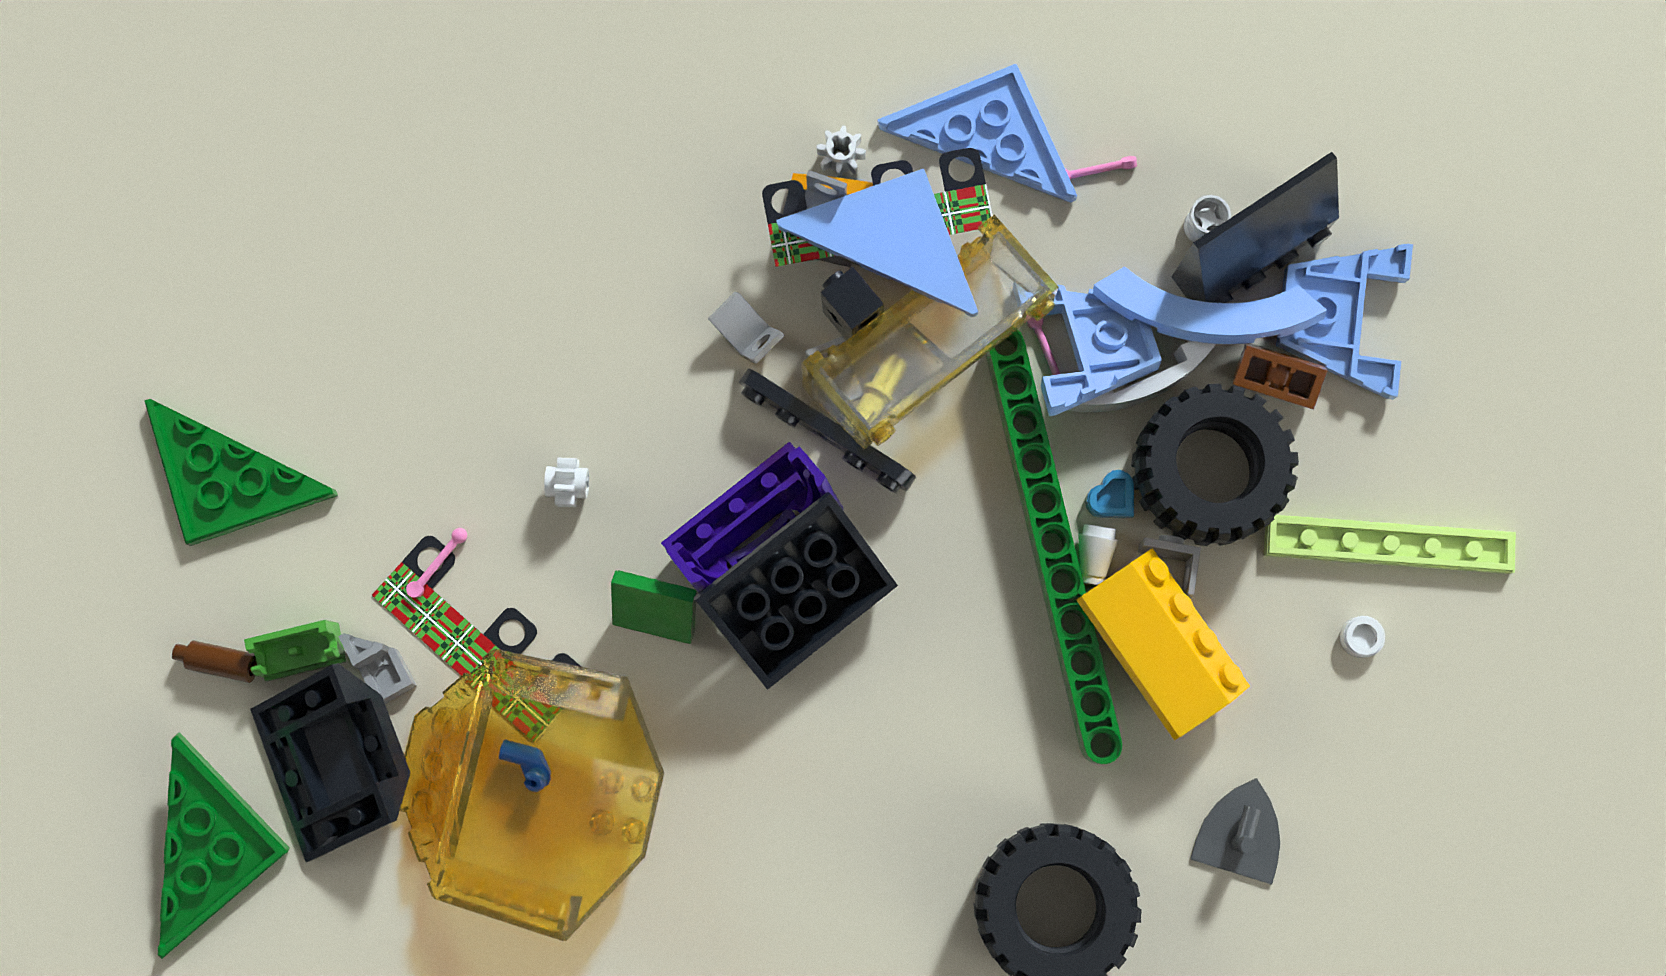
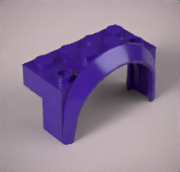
M789 441L662 541L661 544L690 584L700 593L729 570L727 561L733 567L794 519L796 515L792 510H797L799 513L803 512L827 492L831 493L842 510L844 508L826 476L800 446L795 448ZM782 513L775 523L762 535L745 547L732 553L734 548L777 514Z

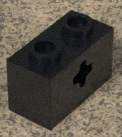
M851 267L845 273L841 270L835 272L823 283L824 289L821 291L823 313L852 348L884 324V303L854 267Z

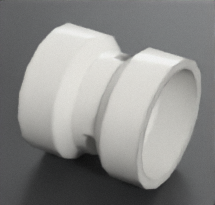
M1214 195L1203 196L1196 200L1184 221V231L1189 240L1195 242L1230 219L1231 211L1229 205L1225 200Z

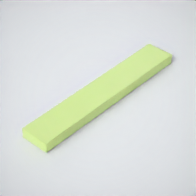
M1276 515L1274 517L1275 520L1265 527L1264 556L1503 574L1515 573L1516 532Z

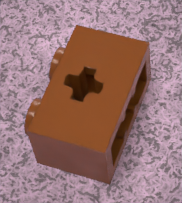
M1252 343L1244 344L1232 381L1233 385L1314 410L1328 370L1320 364Z

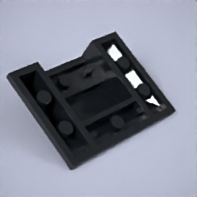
M336 663L250 709L306 863L397 821L411 772L381 694L339 663Z

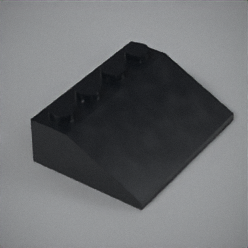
M1330 152L1193 242L1171 276L1185 297L1210 303H1230L1234 300L1231 295L1233 292L1241 287H1244L1246 291L1251 290L1267 278L1264 272L1274 265L1279 270L1283 269L1300 256L1297 250L1306 244L1314 248L1332 235L1329 229L1339 219L1337 157L1333 152Z
M827 492L693 598L768 690L895 589L898 584L831 493Z

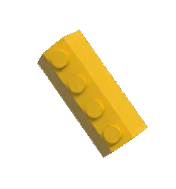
M1153 548L1076 599L1174 741L1229 705L1250 687L1239 667L1233 663L1219 643L1215 633L1209 629L1193 606L1191 599L1180 588L1169 572L1167 565L1158 557Z

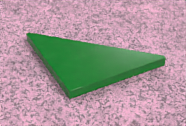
M152 399L144 400L186 545L193 546L338 496L337 491Z
M180 732L171 739L172 757L171 771L169 772L168 818L164 846V880L161 892V926L157 954L161 959L284 856L290 848Z

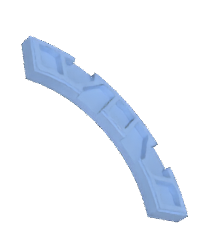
M1126 267L1097 282L1093 287V295L1123 317L1131 321L1137 319L1157 327V332L1202 343L1246 344L1254 343L1256 338L1277 335L1279 338L1288 336L1322 321L1327 311L1299 285L1286 292L1257 301L1210 303L1180 297L1163 291L1142 280Z

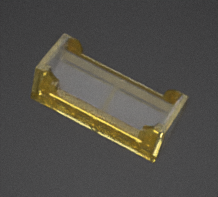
M995 214L978 227L983 236L977 237L971 244L967 241L961 246L960 254L957 255L978 309L977 316L970 317L965 315V312L943 302L941 304L912 290L838 348L834 344L829 347L828 357L824 358L817 350L801 362L802 387L863 449H866L873 442L876 446H879L887 441L895 433L896 429L894 426L1031 318L1034 317L1036 321H1039L1055 307L1056 304L1053 301L1059 286Z

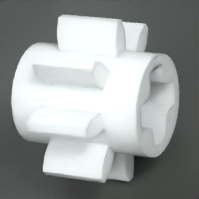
M842 126L840 131L833 134L826 130V145L819 144L816 147L818 155L826 156L821 162V169L825 171L831 168L836 172L838 178H841L842 173L848 171L856 175L858 173L856 160L866 159V150L856 148L861 143V134L852 136L847 133L846 126ZM839 149L841 152L848 150V155L844 156L841 152L834 155V150Z
M558 457L557 467L547 466L544 481L545 496L555 497V505L558 507H577V498L587 499L589 469L579 468V460L577 458Z

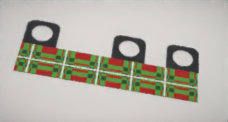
M965 148L943 153L939 158V165L945 192L936 193L934 196L949 235L995 227L979 152L974 148ZM967 157L973 162L975 171L969 180L960 182L950 176L949 164L954 158ZM905 160L876 165L871 171L873 186L881 183V177L887 170L898 169L906 175L913 172L912 165ZM791 180L769 184L763 189L762 197L775 267L836 256L809 244L808 241L778 229L776 220L807 209L804 188L799 181ZM789 189L796 194L798 204L791 213L781 214L773 208L772 197L778 190Z
M425 536L372 596L536 742L587 684L589 679L587 671L568 654L559 653L535 679L529 676L514 661L537 635V628L517 609L507 608L482 634L433 590L434 586L454 565L455 555L453 552L444 560L442 567L426 582L423 595L418 598L409 596L406 591L407 585L410 582L417 581L424 573L418 566L420 552L428 547L437 548L440 552L445 548V545L436 537ZM511 619L520 621L525 628L524 639L514 646L504 644L499 636L501 625ZM560 665H568L576 672V683L568 691H558L551 684V673Z

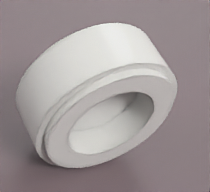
M1358 616L1348 620L1342 626L1340 642L1343 649L1351 656L1357 658L1371 657L1383 648L1385 632L1381 624L1374 618Z

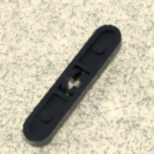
M748 368L739 381L744 387L741 394L758 406H762L765 401L777 409L775 416L787 425L795 428L799 423L844 452L845 454L842 459L861 472L867 467L879 476L876 481L891 492L897 493L899 489L908 491L917 478L907 468L758 372Z

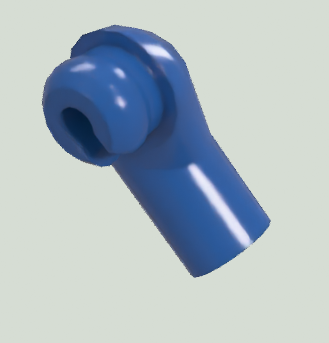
M506 739L503 741L499 751V759L520 765L526 779L524 781L525 787L532 792L541 791L551 780V770L543 752L536 747Z

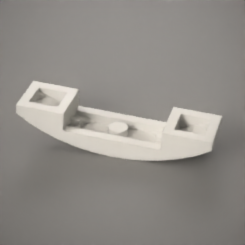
M1196 341L1182 344L1174 353L1178 362L1177 365L1116 393L1111 390L1073 407L1069 411L1108 412L1125 409L1151 400L1185 379L1199 366L1216 344Z

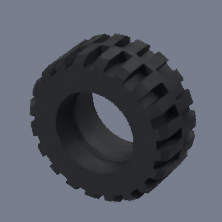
M1220 383L1207 384L1200 390L1195 386L1184 390L1177 397L1173 396L1149 419L1137 438V448L1132 454L1131 466L1135 468V475L1132 479L1134 490H1140L1142 499L1139 500L1140 505L1144 511L1149 509L1156 518L1153 522L1160 529L1166 526L1173 531L1172 536L1180 537L1184 540H1194L1195 545L1208 546L1212 543H1218L1221 546L1231 544L1240 539L1243 540L1275 520L1276 514L1284 510L1289 502L1287 495L1295 489L1298 478L1292 474L1293 468L1299 465L1298 452L1290 451L1289 445L1295 441L1291 429L1283 431L1279 425V422L1284 419L1277 409L1269 413L1263 407L1267 400L1258 394L1249 398L1244 396L1245 388L1232 385L1228 390H1223ZM1205 429L1219 431L1231 437L1242 448L1248 460L1249 480L1246 488L1237 498L1224 503H1213L1199 498L1185 486L1177 469L1176 455L1180 444L1193 432Z
M1041 823L1039 826L1031 828L1025 827L1016 831L1017 834L1009 839L1005 838L996 846V851L991 857L988 856L982 865V873L980 878H977L975 885L976 897L975 903H973L979 934L992 958L996 960L1001 969L1009 976H1108L1107 973L1116 966L1119 969L1127 960L1124 954L1128 947L1134 948L1138 935L1134 932L1136 923H1141L1142 909L1137 904V897H1140L1137 883L1132 880L1130 875L1132 870L1127 862L1115 852L1116 849L1107 841L1084 829L1072 825ZM1047 866H1065L1079 872L1088 881L1095 896L1096 912L1089 930L1078 941L1064 947H1049L1037 943L1024 932L1017 917L1016 901L1022 884L1032 873Z

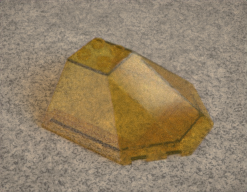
M494 649L482 658L484 663L471 674L464 673L442 692L444 697L432 707L425 706L414 716L404 755L411 773L400 812H405L412 828L408 832V836L418 862H424L431 878L427 886L434 899L554 939L567 941L645 858L663 782L664 770L628 677ZM505 739L536 747L543 752L551 770V780L541 791L532 792L525 787L524 781L526 779L519 764L499 759V751Z

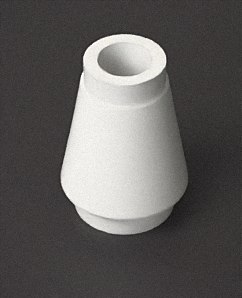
M1084 524L1082 534L1078 533L1079 566L1084 583L1098 585L1105 580L1119 541L1115 539L1116 529Z

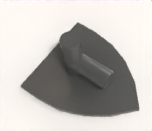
M1257 778L1234 788L1214 805L1203 820L1195 840L1191 860L1273 884L1280 851L1279 825L1271 800Z

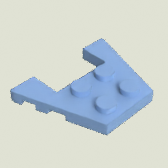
M1401 244L1395 248L1373 249L1356 255L1334 256L1288 265L1284 270L1282 293L1299 285L1327 311L1322 321L1309 328L1280 338L1277 336L1276 346L1304 360L1323 365L1329 372L1386 399L1393 400L1398 397L1401 361L1359 355L1367 278L1406 283L1410 279L1413 244Z
M1015 280L1013 292L1021 318L1062 314L1079 368V372L1042 377L1041 390L1049 416L1058 415L1159 370L1162 359L1149 324L1137 319L1131 321L1123 317L1093 295V289H1089L1088 294L1066 291L1064 285L1050 284L1049 289L1029 286L1030 281Z

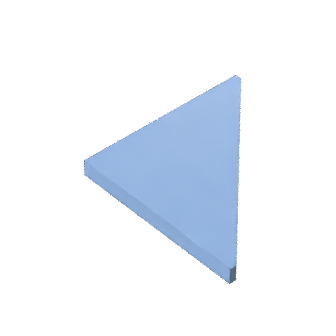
M1017 64L877 119L879 129L942 154L954 150L974 148L979 152L982 167L986 171L1070 203L1077 199L1076 191ZM967 157L955 158L974 166L973 162Z
M924 168L776 220L778 229L785 233L789 232L808 241L811 245L833 255L844 257L859 264L860 267L888 280L892 279L941 304L943 302L965 312V315L970 317L978 315V309Z

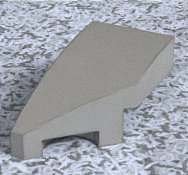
M345 633L339 636L352 665L359 669L365 683L382 695L385 704L417 686L397 649Z

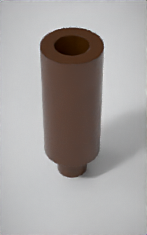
M195 640L191 641L188 646L176 644L172 651V659L182 661L184 668L187 670L251 683L255 678L251 671V667L257 666L254 653L250 654L249 652Z

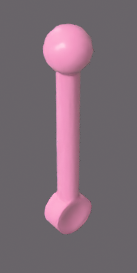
M1127 156L1120 161L1072 171L1065 170L1071 180L1120 168L1132 169L1137 167V158L1135 156Z
M1029 317L1027 326L1035 331L1052 375H1059L1060 371L1042 329L1043 317Z
M457 528L453 530L451 534L452 539L417 581L410 582L407 585L406 591L409 596L418 598L423 595L426 582L457 544L466 541L467 532L465 529Z

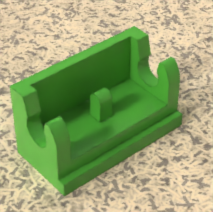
M321 620L244 639L246 651L250 654L254 653L257 661V666L251 667V671L255 676L264 677V681H272L305 673L336 663H346L344 647L339 638L341 635L339 623L329 620Z

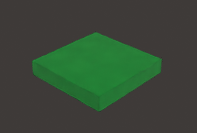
M615 570L611 581L612 625L691 644L695 633L696 601L693 597L696 596L697 590Z

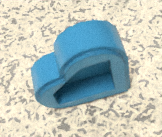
M1122 470L1109 472L1102 480L1101 485L1092 488L1086 496L1085 504L1089 513L1100 518H1133L1134 483L1131 476Z

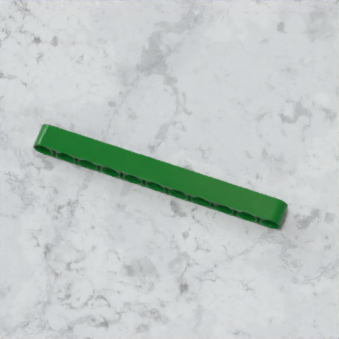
M1004 325L995 328L988 339L986 346L988 368L1082 755L1088 761L1095 764H1109L1114 762L1122 751L1120 730L1094 625L1076 600L1084 595L1086 591L1025 340L1017 328ZM999 340L1010 341L1015 347V352L1009 356L1001 355L995 350L994 344ZM1009 378L1019 379L1023 383L1025 391L1013 395L1005 390L1003 382ZM1019 416H1025L1032 421L1034 430L1028 434L1019 433L1013 426V420ZM1027 455L1038 456L1042 460L1043 470L1039 473L1028 472L1022 464V459ZM1036 494L1047 495L1053 503L1052 511L1048 513L1038 512L1032 505V497ZM1046 533L1058 535L1062 541L1061 551L1058 553L1046 551L1041 543L1042 536ZM1062 572L1070 577L1072 581L1070 592L1059 593L1053 589L1051 578L1054 573ZM1073 612L1080 617L1081 629L1077 634L1067 633L1062 628L1061 618L1064 613ZM1075 652L1085 653L1091 660V668L1086 675L1077 674L1071 667V658ZM1087 692L1096 694L1101 701L1100 711L1094 716L1085 714L1081 708V699ZM1098 733L1105 734L1111 742L1110 751L1104 757L1096 756L1091 750V740Z

